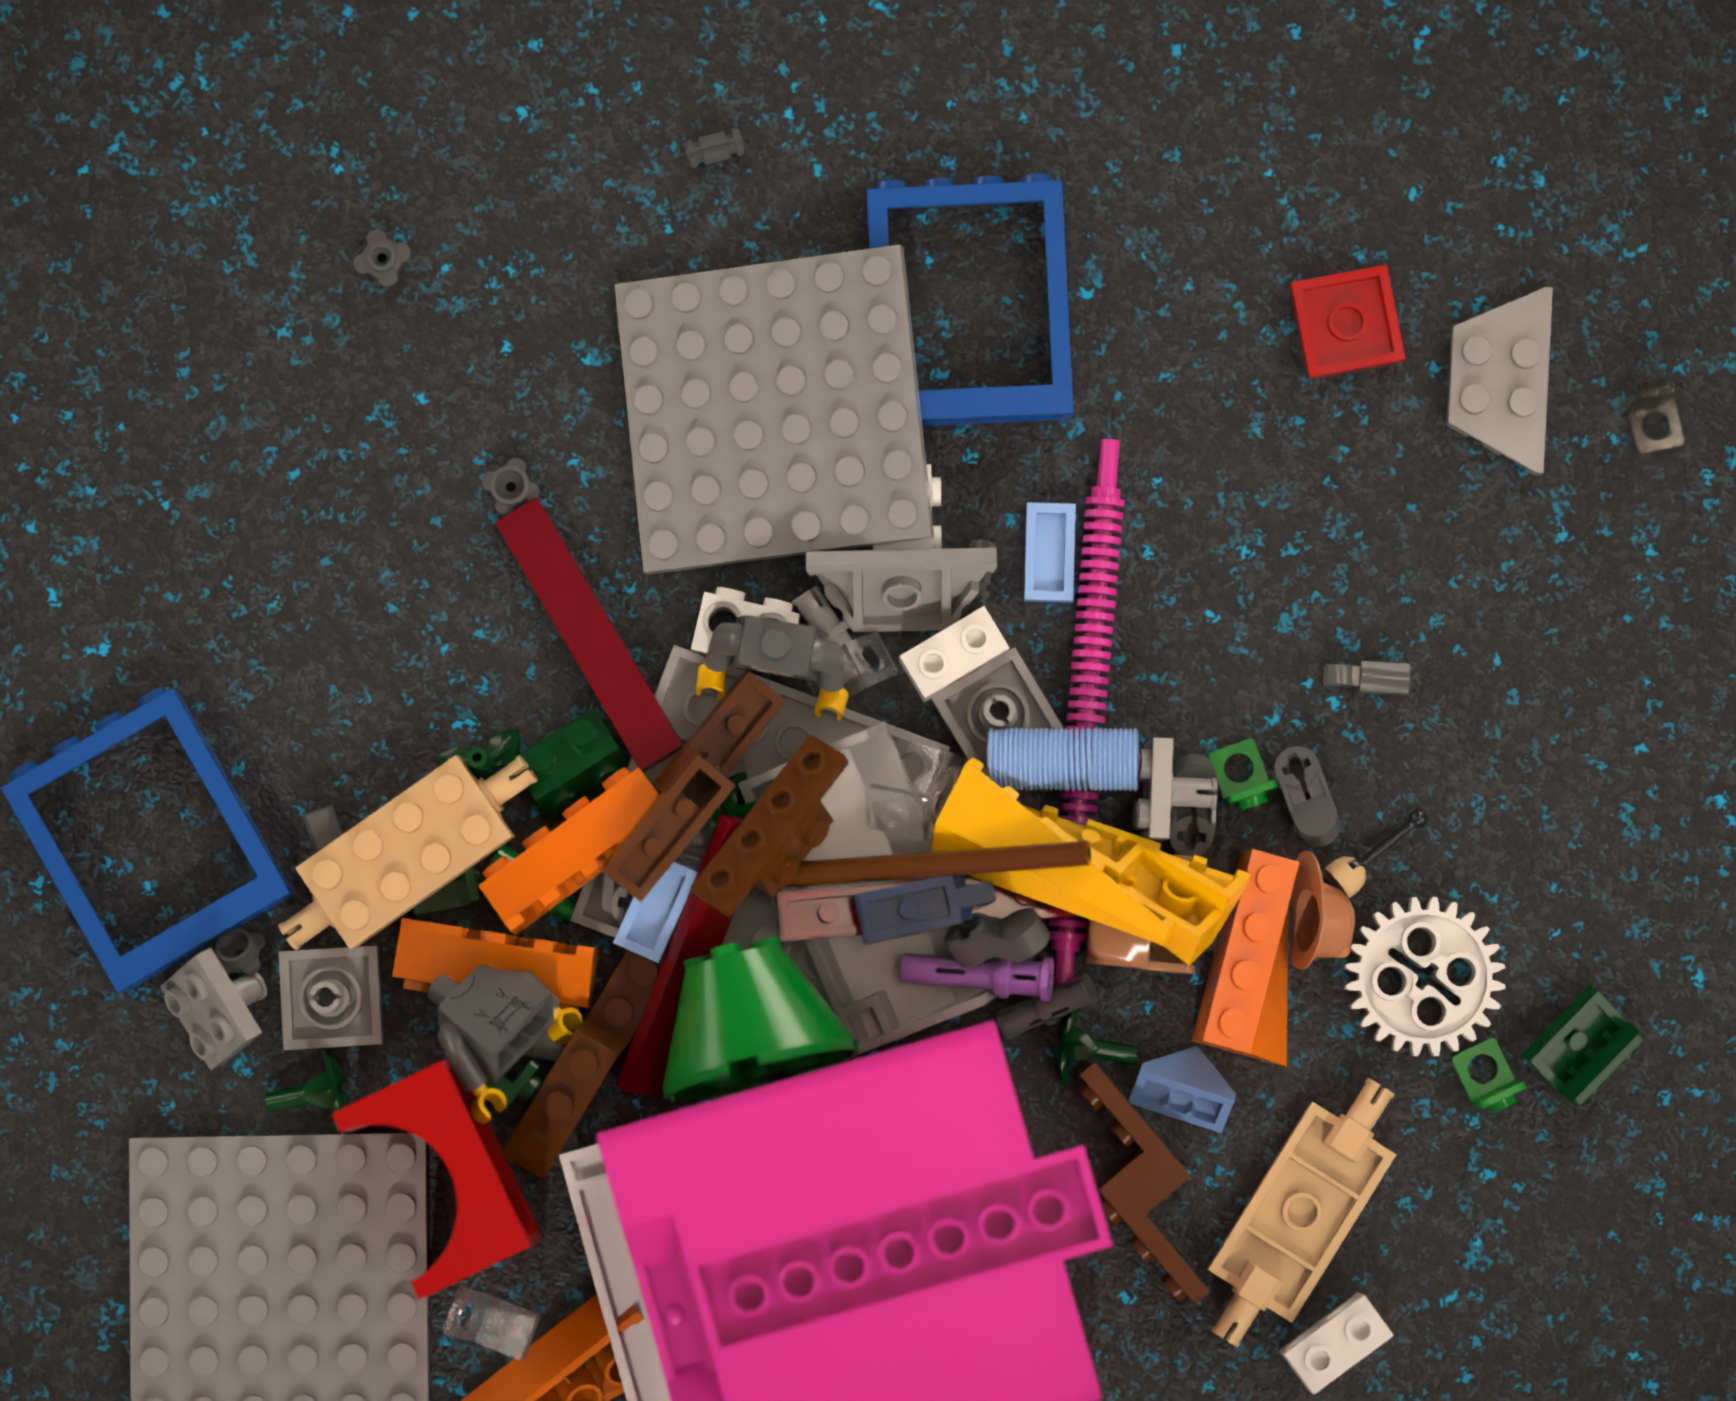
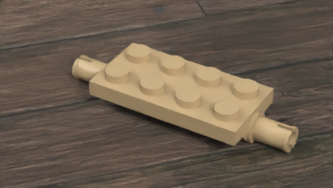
M455 755L298 865L295 869L313 894V902L286 921L278 924L283 935L286 933L288 935L292 934L286 939L292 948L298 950L301 948V945L331 925L333 928H336L348 948L354 950L513 839L515 836L501 815V811L504 809L502 804L532 783L534 784L538 781L534 772L527 769L530 767L528 763L519 755L514 761L487 780H484L482 777L477 779L461 756Z
M1370 1078L1366 1079L1365 1085L1346 1115L1340 1114L1337 1117L1312 1101L1309 1103L1207 1267V1270L1233 1285L1231 1291L1235 1293L1211 1331L1224 1338L1233 1322H1235L1225 1340L1237 1348L1260 1309L1265 1312L1269 1308L1293 1323L1396 1157L1395 1153L1372 1139L1375 1134L1371 1132L1395 1094L1386 1088H1381L1371 1103L1380 1084Z

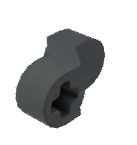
M1301 746L1289 747L1276 758L1274 768L1292 821L1299 837L1304 843L1313 847L1327 846L1337 838L1341 825L1317 757L1311 750ZM1309 793L1311 799L1306 800L1305 794Z
M1197 753L1187 754L1181 757L1174 765L1173 777H1216L1218 784L1215 767L1212 761L1204 755ZM1216 790L1215 792L1196 791L1197 794L1217 795ZM1172 806L1169 839L1177 853L1184 856H1200L1211 847L1216 826V809L1198 807L1191 809V807Z
M1032 908L1017 910L1002 919L975 912L973 913V920L965 921L962 925L952 926L944 938V943L958 964L964 968L974 967L992 957L1021 963L1040 952L1047 945L1050 939V932L1037 912Z

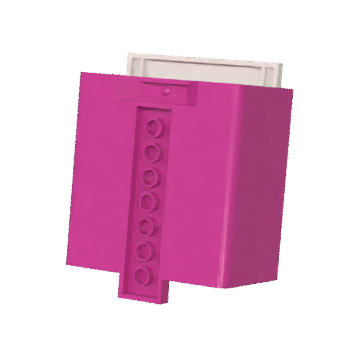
M994 1021L596 1134L598 1144L559 1155L627 1401L1102 1400L1063 1260L1111 1247L1112 1242L1084 1146L1081 1145L1036 1159L1033 1158ZM634 1305L644 1319L637 1325L634 1323L619 1335L615 1319Z

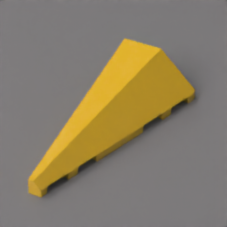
M972 757L962 769L935 822L931 852L1075 842L1076 840L1047 816L1039 820L1016 801L1019 796L1018 792L1009 785L1004 788L998 786L981 772L984 764ZM1091 854L1090 866L966 874L985 882L992 881L993 885L1162 946L1173 935L1175 922L1169 917L1162 921L1138 901L1141 894L1133 887L1129 886L1125 889L1120 887L1102 872L1106 865L1093 854Z
M1022 805L1039 820L1047 816L1074 840L1089 841L1091 854L1106 865L1102 872L1123 889L1129 886L1133 887L1141 894L1138 901L1160 920L1163 921L1169 917L1174 921L1173 935L1163 946L1189 966L1215 940L1249 884L1251 875L1245 871L1238 869L1233 876L1207 867L1208 859L1194 855L1188 861L1161 851V843L1090 819H1088L1085 825H1081L1058 817V809L1045 805L1041 811Z

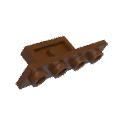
M813 735L808 736L691 886V891L694 895L725 916H730L755 884L760 890L773 898L782 887L789 885L796 877L801 862L812 848L819 846L824 841L829 832V826L834 821L821 802V799L847 767L849 761L846 756Z

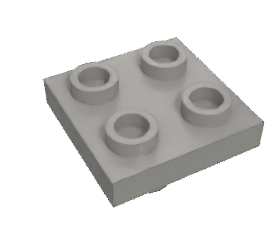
M1015 647L931 697L933 704L966 759L969 761L973 757L984 764L981 772L987 777L988 732L991 727L993 729L996 727L998 729L1001 727L1003 729L1006 727L1008 729L1011 727L1013 729L1016 727L1018 729L1021 727L1025 729L1027 727L1033 730L1035 728L1038 730L1040 728L1043 730L1045 728L1048 730L1050 728L1053 730L1055 728L1058 730L1062 728L1064 730Z
M1152 738L1144 744V749H1141L1139 752L1138 782H1143L1142 798L1134 801L1132 829L1141 831V837L1159 843L1169 839L1172 806L1210 808L1215 810L1217 804V795L1196 793V791H1217L1216 777H1173L1172 738Z
M361 946L354 950L344 947L278 951L283 1050L384 1044L379 946Z
M212 948L194 956L160 986L164 993L167 1008L175 1017L180 1019L190 1036V1045L194 1053L205 1061L210 1071L227 1062L262 1033L247 1006L267 996V987L263 978L256 972L250 976L244 974L231 981Z

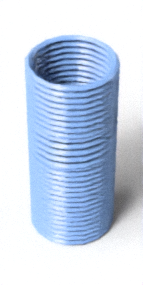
M991 727L988 732L987 774L1001 788L1009 785L1016 791L1018 789L1021 791L1023 789L1026 791L1028 789L1031 791L1033 789L1036 791L1038 789L1041 791L1043 789L1045 791L1048 789L1050 791L1053 789L1055 791L1058 789L1060 791L1063 789L1069 791L1070 788L1073 791L1076 788L1079 791L1082 788L1087 791L1089 788L1091 791H1097L1098 789L1100 791L1103 789L1107 791L1109 789L1115 792L1117 790L1120 792L1122 790L1125 792L1127 790L1130 792L1134 790L1136 792L1139 780L1138 730L1136 728L1134 730L1131 728L1129 730L1126 728L1124 730L1121 728L1119 730L1117 728L1114 730L1112 728L1109 730L1107 728L1104 730L1100 728L1098 730L1094 727L1092 729L1091 765V729L1087 728L1085 767L1084 728L1080 730V766L1079 729L1076 728L1074 730L1073 766L1072 728L1069 730L1067 728L1064 730L1062 728L1059 730L1057 728L1054 730L1052 728L1049 730L1047 728L1044 730L1042 728L1039 730L1035 728L1033 730L1027 727L1025 729L1022 727L1020 729L1017 727L1015 729L1012 727L1010 729L1007 727L1005 729L1002 727L1000 729L997 727L993 729Z

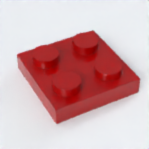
M1387 265L1295 281L1289 285L1308 380L1403 363L1406 360Z

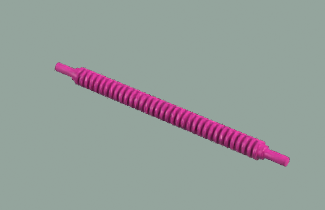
M1101 439L1097 486L1092 487L1091 496L1086 497L1085 505L1095 507V509L1085 510L1084 517L1094 520V522H1084L1083 530L1093 534L1082 536V543L1091 545V547L1081 548V556L1088 557L1090 560L1080 561V568L1089 570V573H1079V581L1088 583V585L1078 586V594L1085 595L1087 598H1078L1076 606L1086 608V611H1076L1075 619L1085 621V624H1075L1074 632L1084 634V636L1073 638V644L1082 646V649L1072 650V657L1081 659V662H1071V670L1080 672V675H1070V683L1078 684L1079 688H1069L1068 695L1078 697V700H1069L1067 708L1077 710V713H1067L1066 721L1076 723V726H1066L1068 730L1070 728L1073 729V735L1076 728L1079 729V766L1080 730L1082 728L1085 729V767L1086 729H1091L1092 765V729L1095 725H1104L1106 721L1105 716L1096 715V712H1106L1107 704L1097 702V700L1108 698V691L1100 690L1099 686H1109V678L1100 677V674L1110 673V665L1101 664V661L1111 660V653L1102 651V648H1112V640L1105 639L1103 636L1113 635L1114 628L1105 626L1104 623H1113L1115 615L1105 613V610H1115L1116 602L1106 600V598L1117 596V589L1107 586L1118 584V576L1110 575L1109 572L1119 571V564L1110 562V560L1120 559V551L1111 549V547L1121 546V538L1114 537L1112 534H1121L1123 526L1113 522L1123 521L1124 513L1114 511V509H1123L1125 501L1120 499L1121 489L1116 488L1120 441L1115 439ZM1073 749V766H1074V749ZM1071 788L1069 791H1060L1059 797L1069 799V803H1059L1058 810L1068 812V816L1058 817L1081 825H1085L1088 819L1097 822V819L1087 818V814L1098 813V806L1088 805L1089 801H1099V793L1089 792V788L1087 791L1083 788L1081 791L1077 788L1075 791ZM1079 915L1059 919L1051 918L1048 921V926L1058 927L1057 932L1049 931L1050 939H1052L1051 950H1056L1053 987L1073 979L1075 952H1080L1081 942H1086L1087 935L1077 933V929H1087L1088 922L1078 921Z

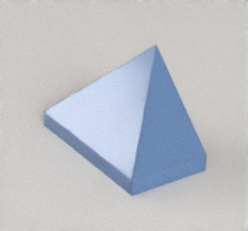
M1194 1046L1142 1063L1128 1102L1153 1112L1222 1133L1234 1104L1236 1093L1198 1046Z

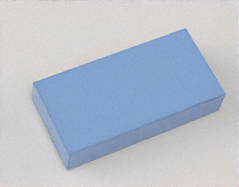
M1027 502L1024 602L1073 603L1076 504Z
M675 860L642 902L633 897L613 943L659 963L699 870Z

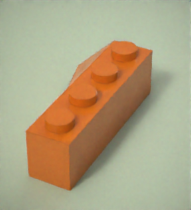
M626 767L614 773L602 783L606 790L603 794L592 802H589L586 796L581 798L562 813L566 821L550 832L546 826L540 828L522 842L526 851L511 862L505 855L482 872L486 880L478 886L513 934L517 936L603 872L600 869L601 866L659 796L639 767L631 773Z
M1255 849L1240 852L1236 871L1238 869L1245 871L1251 875V878L1220 930L1191 1041L1287 1067L1289 902L1300 862Z
M402 918L392 977L404 979L403 989L428 992L432 982L439 975L445 974L461 983L480 965H488L498 970L530 971L560 1000L559 1007L562 1010L570 1007L579 1011V1007L591 1008L600 950L586 946H571L554 941L527 939L508 934L477 931L469 928Z
M595 1294L460 1401H609L623 1394L622 1381L598 1295ZM634 1305L615 1319L619 1335L634 1323L637 1325L644 1319Z

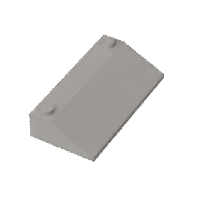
M885 721L829 744V746L844 754L849 763L821 799V802L834 820L829 826V832L824 841L819 846L812 848L803 861L931 852L932 831ZM787 763L738 783L746 804L760 799ZM936 877L782 887L784 892ZM950 928L864 945L862 936L805 941L835 1014L857 1040L859 1047L857 1055L979 1008L997 997V995H994V990L947 987L901 981V964L904 953L953 956L944 943V938ZM940 970L941 973L960 975L965 974V971L962 970Z

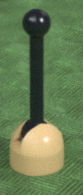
M1421 809L1413 810L1409 814L1406 823L1359 860L1354 857L1342 856L1331 862L1323 869L1331 886L1342 890L1348 898H1351L1365 883V867L1411 830L1426 826L1428 822L1427 813Z

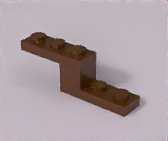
M745 669L653 782V785L662 793L600 869L642 902L736 786L726 776L776 716L786 701L752 672Z
M627 949L587 1018L575 1029L503 1149L502 1155L544 1180L594 1096L607 1082L633 1039L668 951L667 949L664 950L659 963Z
M1092 1062L1078 1074L1084 1082L1078 1088V1091L1095 1111H1098L1102 1106L1107 1109L1116 1120L1109 1127L1127 1149L1136 1144L1141 1150L1096 1188L1103 1196L1100 1199L1102 1211L1115 1226L1122 1220L1135 1234L1128 1242L1147 1264L1154 1258L1167 1272L1160 1280L1179 1302L1187 1296L1193 1304H1197L1210 1291L1146 1216L1191 1176L1098 1065Z

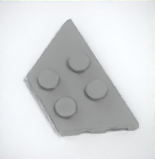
M1544 287L1451 328L1446 425L1466 437L1471 436L1478 440L1485 448L1499 456L1502 454L1527 468L1526 471L1533 475H1542L1544 473L1553 287Z
M997 548L806 552L807 573L810 577L816 575L825 586V596L834 607L842 611L843 619L853 632L944 630L960 619L962 609L966 605L971 604L979 593V582L987 571L993 573L997 568Z

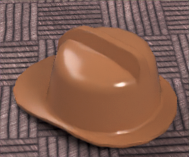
M1309 851L1300 853L1296 860L1300 863L1292 890L1293 925L1290 949L1293 964L1299 970L1308 968L1315 958L1347 957L1351 952L1350 947L1355 926V912L1350 899L1342 890L1323 882L1319 862L1315 855Z

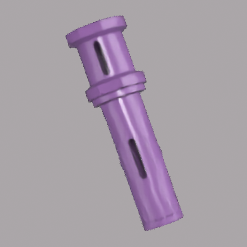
M903 954L901 964L902 982L994 990V995L1003 999H1007L1010 994L1038 996L1041 1002H1050L1052 996L1054 960L1050 957H1045L1042 962L1024 960L1021 963L997 958L996 960H987L974 967L964 968L958 964L954 956ZM940 970H962L965 971V974L960 975L941 973ZM1018 975L1036 977V980L1016 979Z

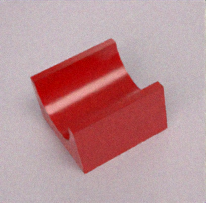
M448 1060L440 1061L332 1113L340 1132L363 1130L373 1125H388L409 1131L427 1142L440 1155L450 1171L457 1196L456 1223L449 1244L440 1258L425 1273L410 1281L419 1300L545 1239L507 1158L501 1154L503 1149L490 1122L480 1123L473 1117L471 1104L476 1097L472 1091H465Z

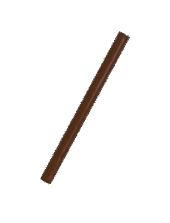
M1089 841L802 861L796 877L785 887L1090 866L1091 848ZM755 884L752 889H759V888H758L757 885Z

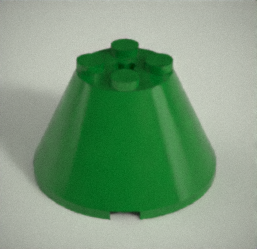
M779 937L755 941L750 944L751 949L741 950L740 943L718 946L710 950L711 955L695 957L684 961L685 974L663 1084L665 1100L670 1099L671 1102H679L739 1092L764 1086L763 1077L781 1071L783 1074L791 1073L792 1077L800 1076L835 1065L859 1053L858 1043L781 947Z

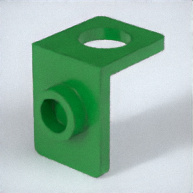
M1250 738L1215 750L1208 755V759L1212 761L1215 767L1218 786L1225 806L1238 803L1240 810L1243 811L1269 801L1266 792L1275 789L1277 784L1275 780L1269 781L1253 739ZM1234 754L1244 755L1252 763V774L1245 782H1233L1225 775L1224 764Z
M1488 1038L1451 1057V1063L1474 1109L1488 1107L1491 1114L1516 1103L1518 1100L1515 1093L1527 1088L1524 1081L1515 1080L1494 1038ZM1480 1054L1491 1057L1496 1064L1495 1077L1485 1084L1475 1082L1468 1073V1065L1471 1059Z

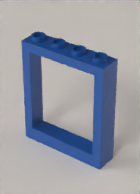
M1043 173L1022 176V182L1003 183L1000 176L976 177L973 179V184L954 185V180L951 178H933L925 180V186L905 187V181L886 180L877 182L876 189H867L869 249L889 246L887 209L1043 202L1052 384L919 390L922 426L1072 419L1074 409L1062 180L1051 181V175Z
M159 687L146 693L137 700L139 708L125 716H122L120 711L103 718L94 725L96 733L82 741L77 736L65 740L51 750L54 757L37 766L35 761L20 766L8 775L11 782L1 787L117 993L131 991L217 941L225 932L241 927L296 895L180 692L173 688L165 692L163 687ZM166 717L255 871L257 878L121 956L29 795Z

